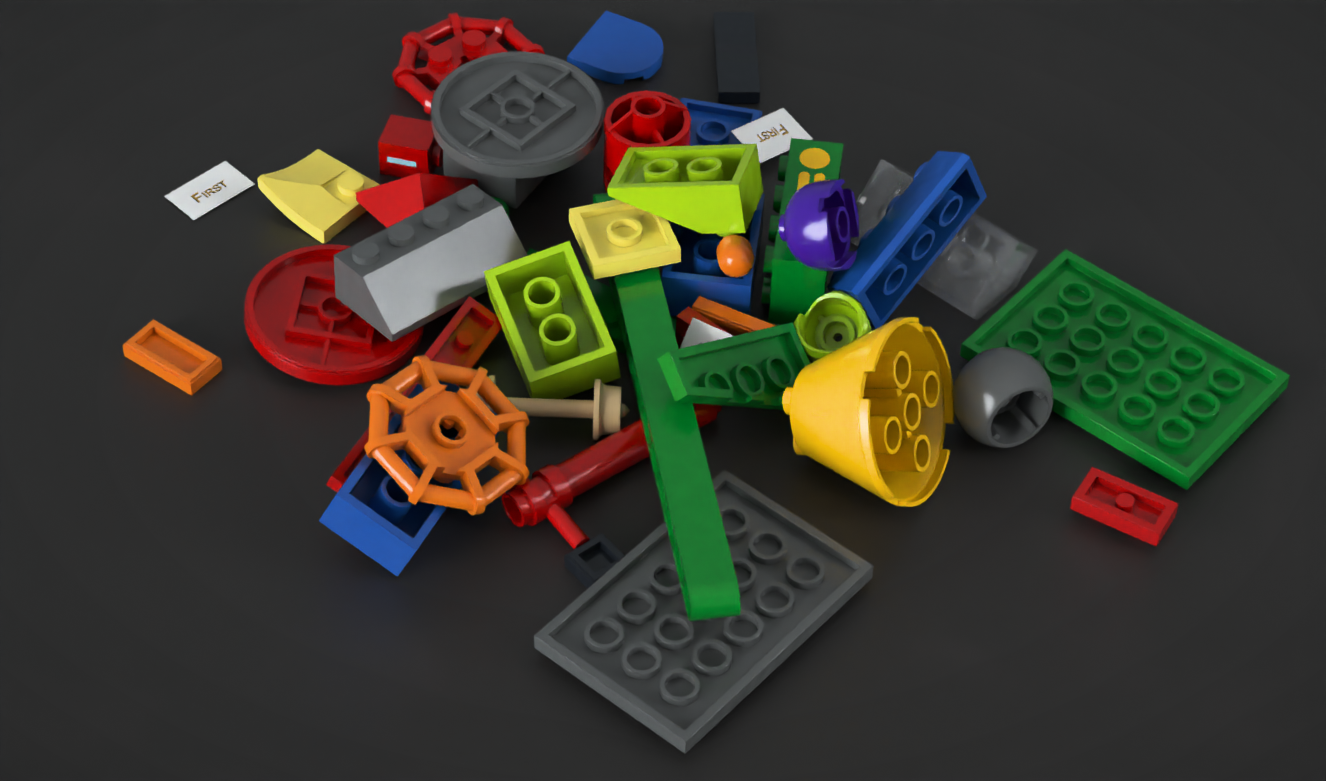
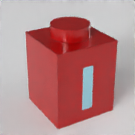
M390 115L378 141L380 174L404 178L417 173L433 174L436 166L442 167L443 149L434 137L431 121Z

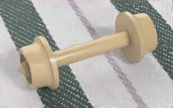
M489 375V378L496 385V375ZM595 379L594 400L507 397L519 411L526 412L528 416L593 419V440H599L602 435L614 434L619 431L621 417H625L630 411L625 404L621 403L622 387L605 385L601 379ZM476 393V395L484 402V404L493 411V409L484 401V399L478 393Z

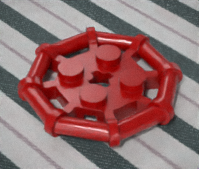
M454 12L449 13L447 19L419 32H408L402 38L403 50L398 67L394 69L392 77L397 87L404 88L424 106V112L431 115V102L437 87L446 76L463 64L486 55L508 52L502 47L506 41L517 51L545 54V51L541 45L533 44L513 26V21L509 18L502 17L500 20L463 17ZM449 35L452 36L451 39L443 43H440L436 46L431 45L432 43L441 40ZM417 58L427 61V66L415 69ZM425 85H429L434 90H429Z

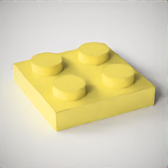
M617 199L569 209L570 226L594 280L681 262V247L668 220Z

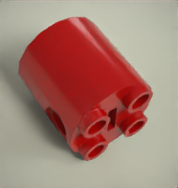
M645 90L623 95L615 99L607 108L604 117L603 185L606 193L608 192L607 187L628 148L690 146L691 117L688 108L680 100L663 92Z

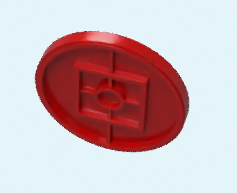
M325 244L308 246L292 250L273 259L253 278L245 297V328L251 343L259 354L274 367L286 374L318 384H360L392 373L404 365L416 352L423 337L424 325L392 342L335 297L334 255L351 247L346 245Z

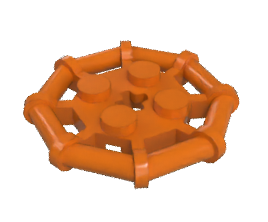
M426 355L415 356L412 364L382 384H373L367 392L366 397L370 403L369 440L364 446L366 454L369 458H375L409 496L407 501L416 505L418 502L462 509L467 510L470 515L474 516L483 514L488 504L513 486L523 485L526 482L530 473L526 466V427L530 424L527 413L519 411L486 375L488 370L479 366L478 370L430 361ZM439 381L466 386L467 389L459 388L457 393L446 391L445 389L448 385H442ZM416 383L422 385L424 390L412 399L401 394ZM476 393H478L484 399V401L493 409V411L497 415H494V413L484 404V402L476 395ZM389 410H392L401 415V426L398 433L388 435ZM442 425L447 430L452 427L455 428L458 432L455 440L446 438L441 433L439 426ZM504 431L507 434V453L498 449V442L495 444L497 432ZM404 449L423 470L419 478L395 451ZM488 465L500 472L482 486L476 473ZM432 477L441 483H450L453 480L460 481L463 490L428 483Z

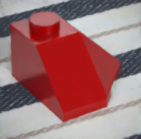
M417 173L356 192V201L388 228L472 184L478 187V179Z

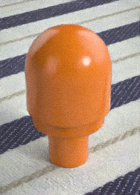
M729 235L723 237L718 244L716 256L723 273L730 277L738 278L750 272L754 264V254L751 244L747 239L740 235Z

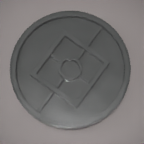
M501 52L467 62L446 76L433 95L431 102V125L439 146L459 164L476 172L495 177L534 178L564 170L582 160L593 150L600 140L604 128V101L595 82L585 72L567 61L535 52Z

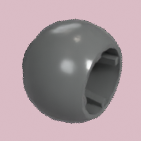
M991 348L973 357L960 370L952 391L953 409L961 427L974 440L990 447L1008 448L1024 443L1040 431L1051 414L1054 394L1047 372L1031 355L1015 348Z

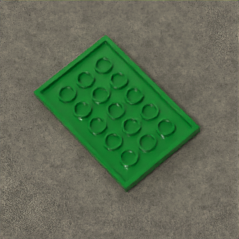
M1067 249L1060 253L961 344L960 356L968 361L983 351L998 347L1015 348L1031 355L1043 366L1050 378L1054 394L1052 411L1185 490H1188L1287 388L1290 378L1289 374Z

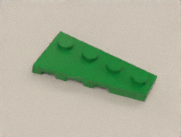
M793 322L672 350L657 358L675 402L783 410L782 397L785 389L793 387L799 372L810 364Z

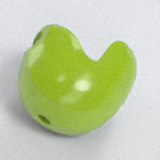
M837 290L817 298L806 314L800 313L793 324L806 355L811 362L871 332L869 319L860 302L851 295ZM842 336V340L838 342L835 341V338Z

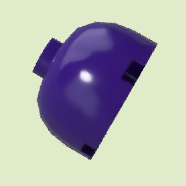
M843 179L822 180L801 187L794 193L786 206L785 214H782L779 219V234L782 241L787 242L790 252L797 261L814 270H846L851 268L856 259L857 251H849L851 238L859 237L858 208L852 189H842L841 186L846 182Z

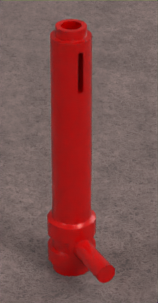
M693 403L699 429L717 418L722 405ZM641 419L555 466L553 464L545 465L532 473V478H527L523 485H515L509 489L508 492L502 495V504L509 519L518 527L525 525L534 526L548 519L573 549L589 541L590 538L564 509L572 504L573 498L650 456Z

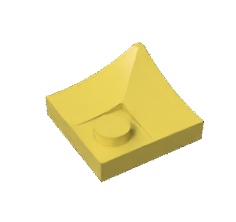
M320 149L315 150L307 157L287 168L262 174L258 177V187L266 197L292 222L323 244H326L367 211L356 201V192L380 185Z

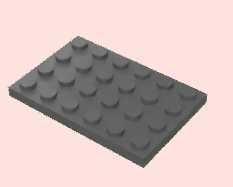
M725 469L712 482L738 581L741 603L739 616L693 622L688 620L666 523L663 522L534 635L535 649L684 754L697 744L868 583L873 576L874 566Z

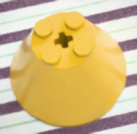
M896 318L808 364L799 372L793 387L785 389L782 397V406L784 412L790 415L793 449L797 455L808 456L885 501L901 507H914L925 502L933 494L942 479L950 455L949 449H943L946 424H954L955 420L952 397L954 386L948 357L939 336L931 326L923 327L919 323V318Z

